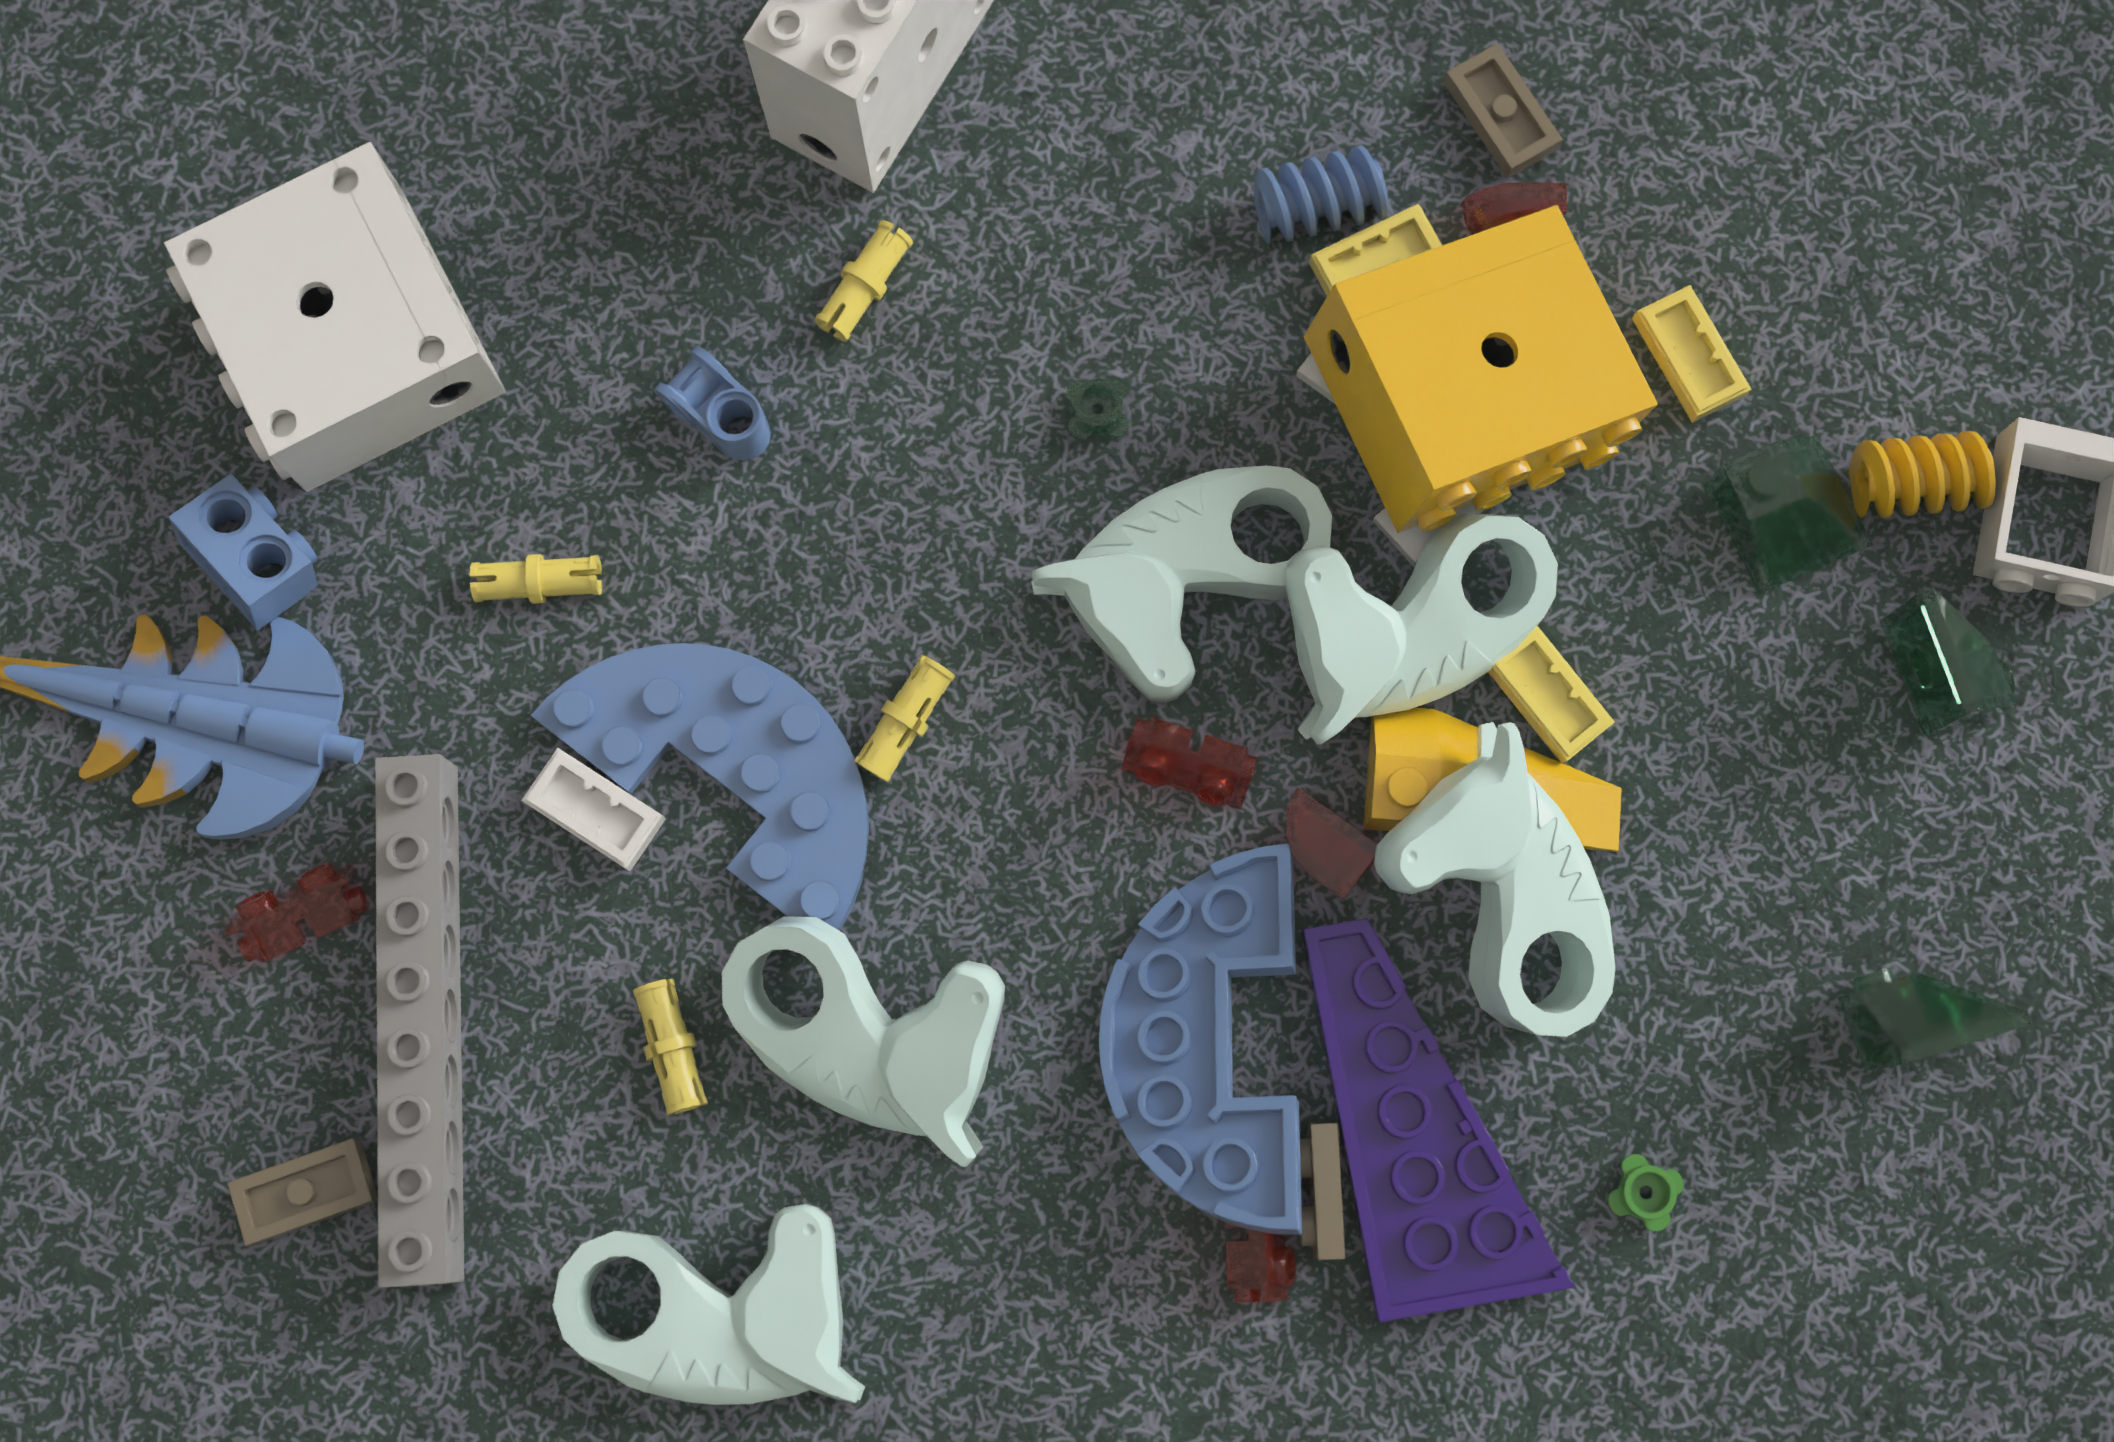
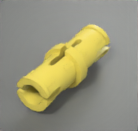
M881 220L877 230L856 261H848L840 272L843 280L821 313H818L814 319L818 327L827 333L833 327L836 330L833 336L842 342H847L850 333L872 300L880 301L887 291V287L884 284L906 250H909L913 244L912 239L901 228H898L895 235H893L891 231L894 228V224Z
M541 554L527 555L526 561L482 564L480 562H473L470 566V577H477V582H470L472 598L474 602L529 598V601L534 604L546 603V597L601 595L602 580H597L596 576L601 574V562L598 555L584 558L545 560Z
M921 654L902 689L899 690L892 702L887 700L880 711L884 715L868 742L864 745L859 755L856 756L854 762L888 783L908 747L911 746L916 736L923 737L929 726L925 722L941 695L944 694L949 684L955 678V675L936 661Z
M674 979L659 980L634 989V997L642 1016L648 1045L643 1049L646 1060L653 1061L660 1082L667 1116L708 1104L699 1079L692 1050L697 1046L694 1033L687 1032L678 1003Z

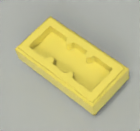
M1416 204L1311 254L1309 264L1326 296H1328L1334 284L1440 247L1442 244L1419 204Z
M1691 285L1636 311L1632 320L1692 423L1745 397L1751 391L1748 382Z
M1538 626L1533 629L1517 649L1496 662L1492 670L1488 672L1561 763L1571 759L1615 723Z

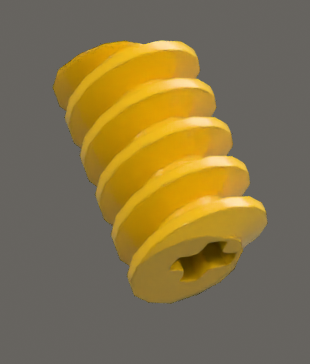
M1962 431L1955 437L1952 434L1939 433L1930 440L1926 436L1918 435L1912 436L1906 442L1899 438H1888L1881 445L1877 441L1864 440L1856 446L1851 456L1849 478L1854 508L1860 518L1866 515L1869 503L1873 501L1876 512L1881 518H1889L1893 514L1895 499H1898L1900 508L1906 516H1914L1917 513L1920 497H1923L1927 511L1932 514L1939 513L1943 509L1945 495L1948 496L1952 509L1957 512L1964 511L1967 508L1970 492H1972L1973 500L1978 508L1988 509L1993 504L1996 485L1994 460L1984 439L1977 432Z

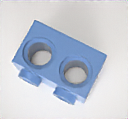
M229 474L168 518L180 546L258 631L318 586L312 565L318 559L311 546L296 530L286 534L273 520L278 517V514L268 498L257 487L253 486L247 491L232 474ZM230 520L243 522V525L234 532L219 533L216 531L224 522ZM267 564L284 566L283 570L273 577L262 578L255 575L261 567Z

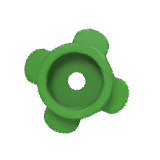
M1632 1154L1625 1157L1620 1164L1623 1175L1619 1185L1607 1197L1609 1209L1617 1216L1628 1214L1642 1220L1644 1226L1650 1231L1665 1229L1670 1224L1671 1217L1669 1212L1676 1203L1677 1195L1683 1191L1684 1183L1681 1175L1674 1169L1663 1170L1662 1168L1649 1165L1646 1158L1640 1154ZM1643 1186H1647L1651 1190V1196L1648 1199H1643L1640 1196V1189Z

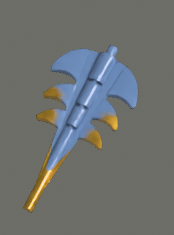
M146 614L140 615L136 620V634L133 647L122 669L0 656V689L101 724L96 744L87 761L79 770V776L87 783L108 778L126 768L140 754L147 740L156 744V754L150 773L142 786L132 796V801L141 808L166 804L188 794L205 779L214 764L221 766L223 777L218 797L208 814L196 828L198 834L204 838L219 840L245 838L275 828L296 813L307 801L317 784L321 771L330 766L332 759L358 764L363 755V740L339 735V726L337 724L342 712L344 692L343 681L332 656L310 631L293 621L281 617H276L271 621L272 640L270 652L264 667L251 683L243 682L244 669L238 649L224 629L208 616H201L198 619L199 634L197 647L190 663L180 675H171L173 662L170 647L162 631Z

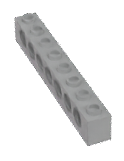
M441 754L375 758L378 1288L464 1282L458 767Z

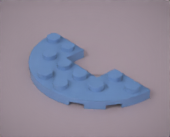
M661 644L633 649L609 657L586 668L550 694L531 714L536 721L630 794L639 786L669 747H674L765 818L726 869L786 916L817 917L835 929L841 930L855 903L864 875L869 835L867 799L857 763L854 762L855 758L844 735L831 715L797 681L755 657L731 649L704 644Z
M1290 843L1243 851L1216 861L1210 865L1211 870L1196 877L1179 890L1174 887L1152 907L1139 922L1140 930L1128 946L1122 960L1117 959L1113 967L1101 1010L1099 1051L1104 1086L1112 1111L1138 1156L1161 1182L1197 1209L1224 1222L1266 1233L1302 1235L1299 1101L1296 1095L1233 1098L1231 977L1296 974L1293 850Z

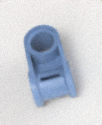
M696 345L690 351L692 359L667 384L659 382L653 389L654 392L683 422L691 428H696L725 455L734 460L741 461L756 458L764 452L771 436L769 423L760 403L753 394L731 376L719 361L705 349ZM750 417L753 419L750 427L743 433L728 434L725 432L729 423L735 418Z

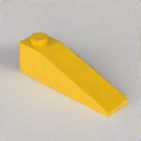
M1412 708L1405 711L1371 716L1363 829L1392 830L1420 804L1442 779L1476 760L1478 727L1436 709ZM1524 747L1527 773L1533 777L1558 805L1577 834L1584 849L1618 852L1622 788Z

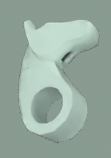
M1266 465L1216 469L1163 488L1141 500L1113 519L1082 549L1075 559L1053 563L1033 570L1031 572L1034 594L1065 596L1087 634L1116 663L1139 692L1150 701L1166 703L1176 700L1191 686L1196 672L1191 653L1181 637L1180 620L1185 592H1211L1267 600H1278L1287 596L1285 568L1290 559L1280 563L1268 564L1257 562L1243 554L1234 542L1231 531V523L1235 516L1247 507L1259 504L1278 506L1291 513L1298 522L1304 539L1302 549L1318 546L1330 548L1332 514L1318 486L1291 468Z
M1463 513L1434 531L1423 549L1405 588L1392 606L1368 594L1355 582L1348 563L1338 550L1318 546L1302 549L1293 555L1285 568V586L1294 624L1299 665L1315 701L1314 706L1298 727V731L1306 740L1312 737L1317 744H1322L1339 733L1355 717H1369L1405 711L1424 705L1465 687L1492 670L1496 662L1517 649L1541 622L1556 597L1558 563L1545 535L1519 517ZM1494 540L1501 545L1509 557L1512 569L1510 586L1504 598L1490 610L1479 613L1472 608L1464 596L1461 584L1463 566L1470 553L1481 543Z
M1494 722L1481 724L1477 730L1476 760L1442 779L1411 813L1383 837L1376 846L1375 869L1390 889L1406 894H1415L1430 889L1443 879L1461 878L1480 881L1481 905L1478 924L1471 946L1468 979L1481 1009L1509 1028L1535 1035L1567 1037L1595 1022L1612 994L1615 960L1609 912L1591 861L1577 834L1558 805L1533 777L1527 773L1524 746L1516 725L1509 722L1498 725L1496 729ZM1549 933L1560 950L1562 960L1560 979L1552 993L1541 1002L1532 1004L1523 991L1520 978L1522 958L1531 943L1541 935Z
M784 916L737 943L722 971V1005L733 1027L771 1071L814 1101L837 1113L874 1127L928 1136L945 1155L962 1167H967L983 1148V1145L968 1124L967 1119L985 1080L992 1044L1004 1002L1005 985L997 971L989 965L973 961L957 963L941 981L935 997L931 1001L913 1009L898 1019H891L878 1001L868 982L860 960L845 934L817 917ZM789 949L803 954L816 966L823 980L824 997L820 1010L815 1016L796 1018L782 1013L770 1002L763 988L762 971L766 958L773 950Z
M802 1204L785 1207L775 1214L769 1230L766 1255L760 1266L744 1281L733 1296L716 1287L660 1236L636 1232L613 1231L582 1243L559 1271L553 1309L563 1339L581 1357L629 1387L684 1402L711 1405L753 1404L794 1396L808 1390L837 1400L853 1403L861 1399L865 1386L851 1377L840 1366L843 1313L838 1279L835 1233L831 1218L819 1207ZM623 1256L643 1262L655 1274L661 1289V1306L655 1322L644 1334L634 1339H621L608 1334L596 1322L591 1310V1289L596 1276L608 1263Z

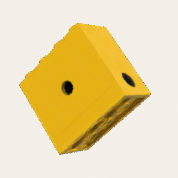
M1558 205L1334 284L1303 336L1397 533L1418 525L1422 532L1435 530L1456 518L1455 511L1473 504L1477 511L1489 509L1508 499L1512 495L1510 490L1527 483L1532 491L1541 489L1562 478L1566 474L1564 469L1582 463L1585 470L1598 467L1619 454L1617 445L1628 441L1642 431L1640 422L1658 405Z

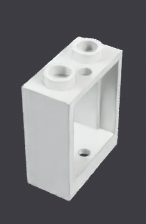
M2018 417L1999 433L1996 438L1993 455L1996 480L1995 497L1993 504L1988 509H1984L1973 575L1993 579V586L2003 591L2023 593L2029 592L2034 588L2056 593L2055 600L2065 605L2078 607L2092 606L2095 602L2097 603L2114 592V438ZM2020 465L2100 482L2086 570L2006 553Z

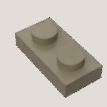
M1498 43L1446 72L1443 83L1507 179L1559 150L1563 141L1562 137Z
M1310 1124L1305 1126L1306 1139H1300L1301 1179H1308L1310 1202L1308 1206H1301L1302 1235H1299L1301 1246H1312L1313 1259H1345L1338 1124Z
M352 1138L227 1183L245 1246H255L378 1202L377 1191L360 1138Z

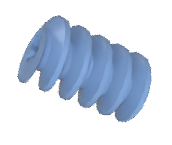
M1362 145L1351 148L1348 154V162L1344 155L1339 151L1327 154L1324 167L1315 156L1305 158L1301 166V174L1291 162L1280 165L1277 180L1268 168L1259 169L1255 174L1254 203L1263 236L1268 246L1270 244L1272 228L1278 227L1285 241L1291 242L1294 239L1295 223L1300 221L1310 237L1317 236L1318 219L1321 216L1326 217L1333 231L1341 230L1342 212L1347 210L1357 226L1363 225L1365 209L1368 205L1373 206L1380 220L1388 218V196L1381 166L1376 158L1371 156Z

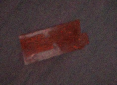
M1151 716L1150 721L1137 718L1128 741L1121 770L1135 774L1139 780L1153 786L1168 785L1195 794L1198 799L1212 806L1228 805L1241 810L1258 757L1246 754L1248 747L1205 735L1200 753L1188 749L1193 730L1160 720L1155 716Z
M331 862L318 865L295 879L298 887L275 896L272 889H266L244 899L235 906L238 914L233 916L224 930L226 936L243 930L245 936L238 939L242 955L247 962L259 959L265 963L306 943L307 940L297 922L305 917L317 938L360 920L359 913L369 909V903L360 886L349 889L346 884L355 869L353 862L336 870Z
M1224 1222V1228H1243ZM1248 1229L1249 1241L1225 1242L1227 1289H1234V1300L1236 1303L1260 1302L1261 1293L1262 1303L1289 1300L1288 1287H1292L1296 1279V1260L1292 1248L1286 1246L1285 1234H1272Z

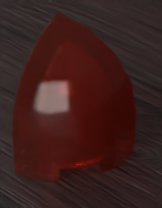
M1517 182L1482 188L1469 194L1461 202L1464 223L1473 235L1558 205L1562 215H1566L1568 183Z
M1298 787L1296 788L1287 808L1286 836L1294 858L1315 880L1344 900L1354 890L1355 885L1364 872L1369 871L1373 866L1376 846L1379 842L1314 796Z

